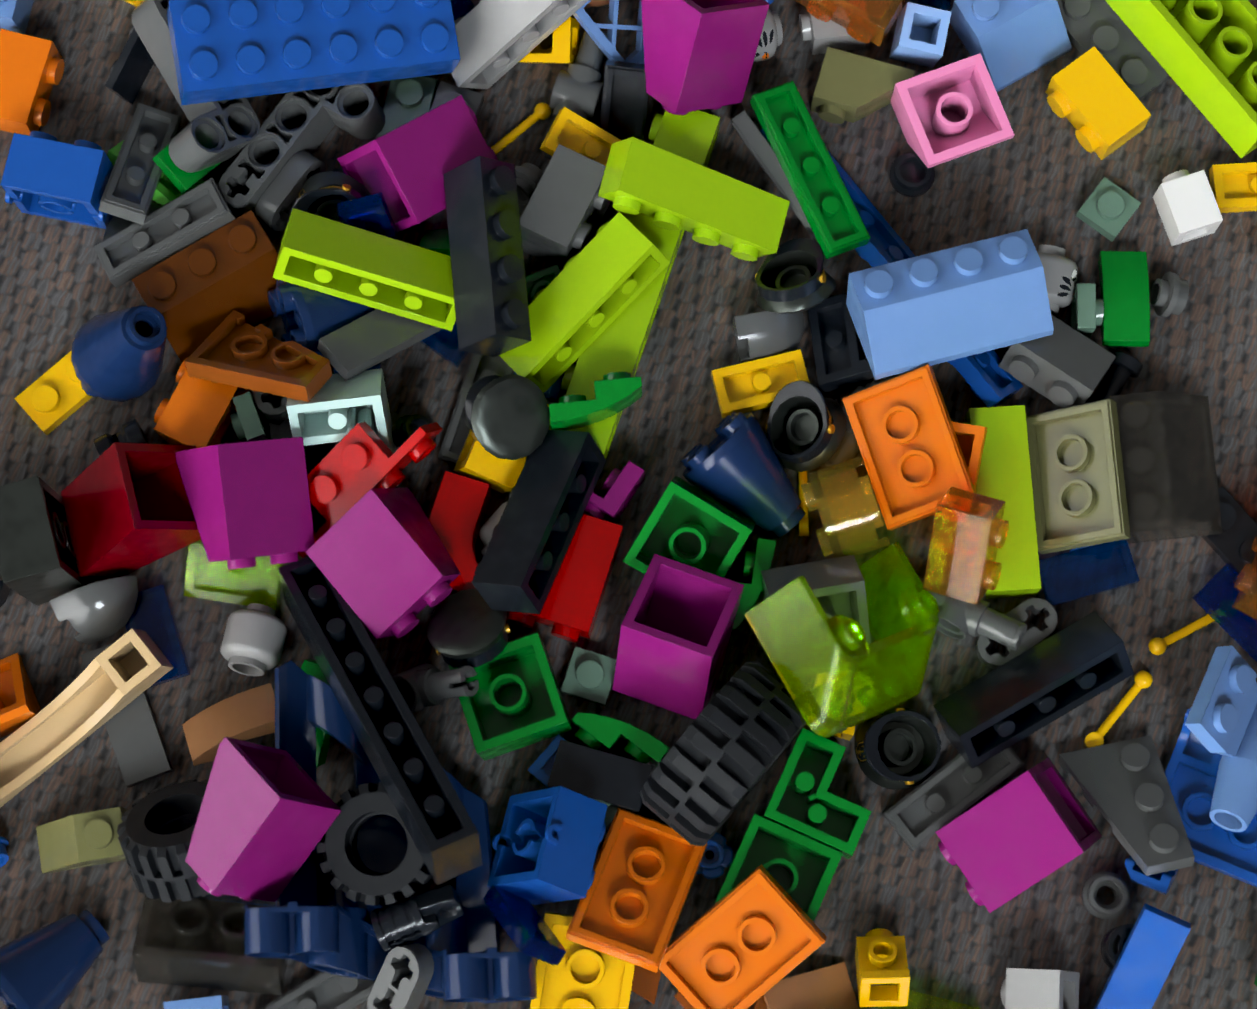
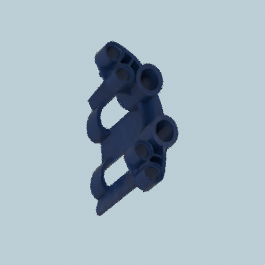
M291 660L275 668V748L286 750L316 782V728H319L338 740L353 753L354 789H357L358 785L381 782L331 687L316 677L305 673ZM443 769L478 830L483 865L456 876V893L461 900L464 915L443 925L428 936H422L418 940L407 942V944L420 943L426 946L434 960L433 977L424 995L444 999L445 1002H479L484 1004L537 999L536 948L516 952L500 951L495 890L487 887L493 864L487 803L481 797L464 788L458 780ZM385 814L370 817L360 828L357 836V851L363 864L370 870L378 873L390 872L402 863L408 847L407 834L402 824L395 817ZM317 846L276 900L275 907H249L247 904L244 906V956L291 959L305 963L306 966L325 973L376 981L385 958L390 952H385L381 947L370 917V911L383 908L384 905H365V902L353 901L345 897L346 893L344 891L336 890L329 883L333 880L329 873L323 874L320 863L324 862L322 853H317ZM411 970L409 971L408 976L413 974Z

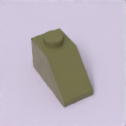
M827 47L814 91L811 111L818 113L822 120L830 123L842 124L844 120L854 123L890 104L895 83L912 78L915 70Z
M115 807L74 814L37 826L42 874L126 860L118 840L117 829L118 825L122 823V816L128 810L123 807Z

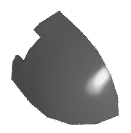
M761 311L734 316L733 332L739 362L744 363L795 351L804 334V314L802 312L779 314Z
M122 576L102 580L77 588L49 601L58 621L62 622L67 619L78 632L74 638L78 642L91 645L112 636L125 627L135 611L138 597L136 576Z

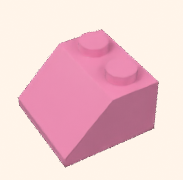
M981 53L895 83L891 105L907 143L927 168L1014 137V132Z

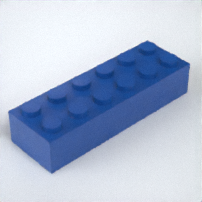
M169 0L167 21L181 106L453 73L461 59L451 0Z

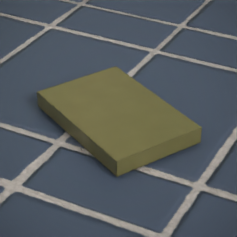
M1105 399L1026 416L1038 553L1048 554L1130 539L1116 402L1112 399Z

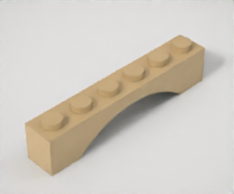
M130 629L94 658L87 668L53 701L0 742V808L174 668L146 631Z

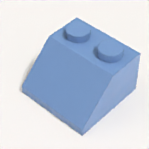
M955 0L953 3L950 24L971 56L981 53L996 92L1068 53L1072 49L1057 0Z

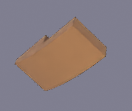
M271 683L226 698L206 708L182 724L194 766L214 761L219 744L224 737L245 741L275 732V694Z

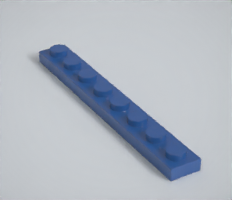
M762 128L760 132L767 139L765 132ZM829 152L871 237L868 244L855 248L858 255L867 261L871 267L916 257ZM994 350L948 361L970 385L972 393L979 400L983 401L987 407L999 405L1011 398L1023 387L1020 381L998 367L1002 360Z

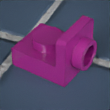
M628 461L622 471L615 468L601 489L606 494L605 497L601 498L593 492L584 514L616 523L644 482L645 470L631 461Z

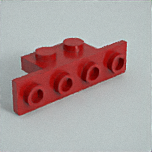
M365 421L357 423L307 475L310 502L327 520L314 534L315 542L370 489L396 488L406 477L402 470L412 460L418 463L434 450L437 444L433 439L443 428L437 422L420 426L393 453ZM306 551L298 552L302 558L308 556Z

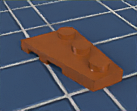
M233 310L185 360L188 376L306 402H309L332 376L329 359L293 340L282 342L274 338L272 329L262 324L256 327L246 323L245 316L236 310Z

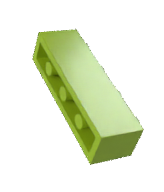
M635 137L612 143L598 193L599 197L612 201V207L617 211L631 215L645 214L652 217V223L660 228L674 231L680 228L692 233L694 241L708 246L723 245L732 249V256L745 261H757L758 257L777 253L790 201Z
M292 208L281 241L273 278L452 331L456 322L451 256Z
M618 212L610 221L598 229L595 237L578 255L573 256L567 261L558 276L533 297L531 304L528 306L531 341L499 356L517 375L532 380L545 393L669 265L670 261L628 219Z
M1025 405L969 408L962 423L987 427L976 485L978 498L973 501L970 520H965L967 541H975L976 559L969 560L970 583L980 588L985 593L986 599L1035 596L1041 590V577Z

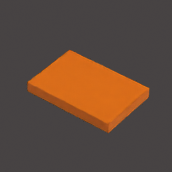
M929 364L842 398L888 530L897 529L978 498L932 366Z
M618 807L593 867L595 872L593 883L587 891L586 898H582L579 901L567 930L566 939L658 973L707 848V843L704 846L691 845L669 825Z
M760 865L668 945L659 970L695 1009H747L824 944L827 936L771 874Z

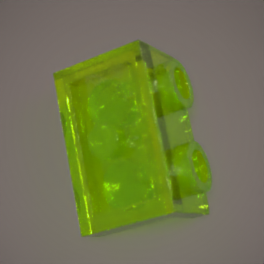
M202 540L188 545L184 596L246 606L251 603H258L276 610L279 606L281 592L278 568L282 567L284 563L270 565L269 556L256 557V567L228 570L227 560L208 561Z

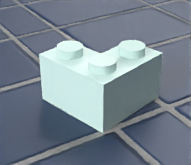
M382 368L365 370L346 381L340 374H332L330 379L309 402L287 398L286 407L292 437H303L304 446L340 442L357 423L365 421L393 453L396 452V446L392 439V421Z

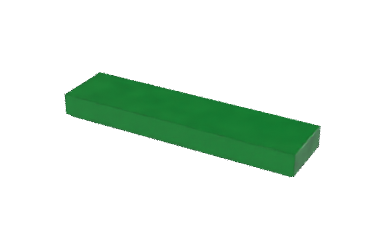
M794 81L753 94L750 104L826 259L868 244L871 237Z

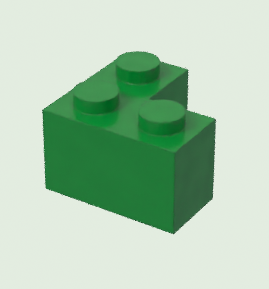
M802 728L763 817L842 852V857L849 859L856 849L872 811L828 792L846 747Z

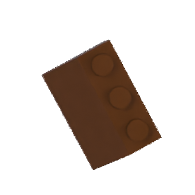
M250 210L131 280L146 305L155 308L164 317L167 326L166 338L181 362H183L233 310L243 314L246 323L253 327L274 317L268 302L267 291L276 288L277 279L273 278L278 253L256 216Z

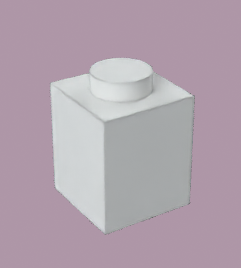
M1180 170L1162 179L1163 183L1158 187L1153 199L1171 246L1212 234L1217 230L1223 218L1204 170L1189 174L1188 170Z

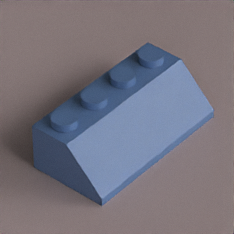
M1027 229L852 272L848 276L846 305L875 380L912 371L928 364L932 366L1050 336L1054 332L1044 268Z

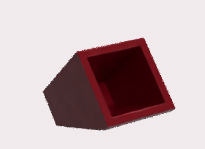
M114 442L61 491L80 577H122L201 540L175 455L177 451L194 449L196 446Z

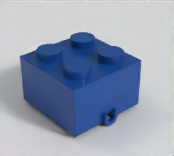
M31 131L29 136L14 133L0 184L6 192L5 202L9 204L14 202L22 213L106 229L108 222L112 219V215L99 211V206L114 166L104 150H102V147L86 140H75L74 144L58 142V139L53 135L40 131Z
M563 786L510 796L501 833L496 834L492 839V846L496 853L487 887L533 905L586 898L587 891L594 880L595 872L593 865L598 844L602 841L605 834L606 825L604 819L608 805ZM500 838L506 840V846L498 844Z

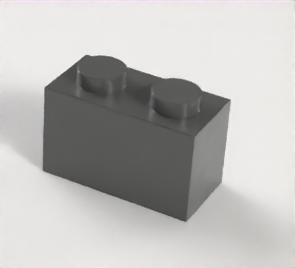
M1051 314L1054 327L1053 335L1011 345L998 367L1061 408L1085 404L1116 356Z

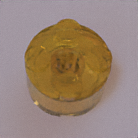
M862 456L808 473L810 482L801 485L809 511L818 510L824 526L816 530L824 557L832 554L835 558L854 555L855 557L891 545L888 536L880 539L878 537L876 529L885 525L869 476L859 477L856 468L865 465Z

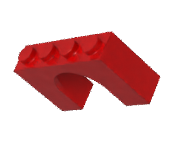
M445 471L429 521L461 573L449 584L453 589L449 595H452L458 591L476 589L472 584L478 565L475 554L476 541L492 491L490 484ZM583 514L541 613L532 614L507 611L506 620L527 628H533L535 622L552 627V635L571 642H577L579 636L590 639L624 535L623 526Z

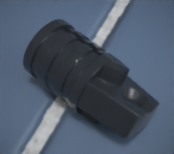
M451 885L415 893L408 898L399 899L396 903L384 905L383 908L370 911L373 929L385 952L397 946L405 945L409 941L418 940L422 936H428L443 925L464 915L459 895Z

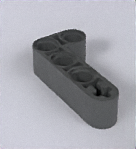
M143 0L132 13V24L181 106L167 21L169 0ZM247 98L182 105L181 108L190 124L170 141L168 146L169 155L173 163L182 171L188 173L199 172L226 161L237 154L258 136L260 122Z
M365 84L332 87L323 94H320V92L324 88L286 93L261 125L258 136L243 148L218 183L233 215L238 218L250 210L254 213L261 195L288 160L301 150H305L313 155L335 125L359 139H370L377 136L385 125V114L373 91ZM367 107L362 114L354 115L358 109ZM305 121L301 127L293 129L294 125L298 122ZM279 155L273 163L265 165L268 159Z

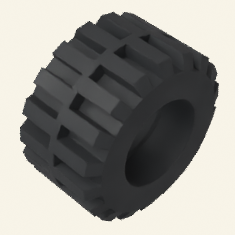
M189 779L181 783L173 782L167 784V786L160 789L156 788L148 792L146 797L132 804L133 808L126 811L122 816V823L118 825L117 829L118 840L136 888L140 893L145 892L146 897L153 900L161 898L162 902H173L177 899H181L184 902L192 900L193 897L200 895L204 897L210 894L198 884V875L185 861L208 780L197 782V779Z
M382 782L358 785L357 789L347 790L341 794V800L336 804L341 809V812L322 837V842L316 845L317 853H322L324 862L320 863L323 874L329 873L333 879L329 883L336 890L344 891L346 893L345 897L353 901L365 902V905L374 906L393 904L398 902L399 899H405L419 891H424L431 884L430 879L432 875ZM380 814L395 817L404 827L408 839L407 852L402 863L396 869L386 873L374 872L367 868L361 861L357 851V836L360 828L370 817Z

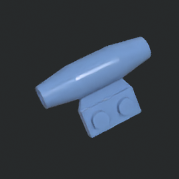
M1219 646L1215 649L1185 725L1210 753L1222 755L1209 813L1210 819L1217 826L1225 830L1243 832L1257 813V673L1233 646Z

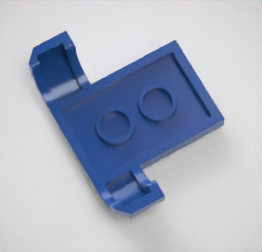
M1191 708L1187 709L1184 723L1165 770V775L1193 850L1194 862L1257 887V813L1243 832L1225 830L1217 826L1210 819L1209 813L1222 755L1210 753L1186 727L1185 722ZM1131 856L1126 858L1124 863L1131 881L1164 895H1167L1179 870L1146 876Z

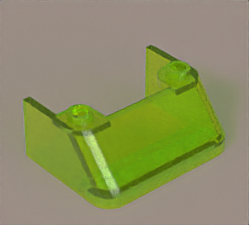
M898 542L891 544L859 566L865 580L869 627L876 642L867 643L863 628L855 620L849 619L844 615H835L828 618L804 575L796 578L744 614L805 722L819 736L831 737L895 708L921 692L939 621V607L935 598L926 591Z

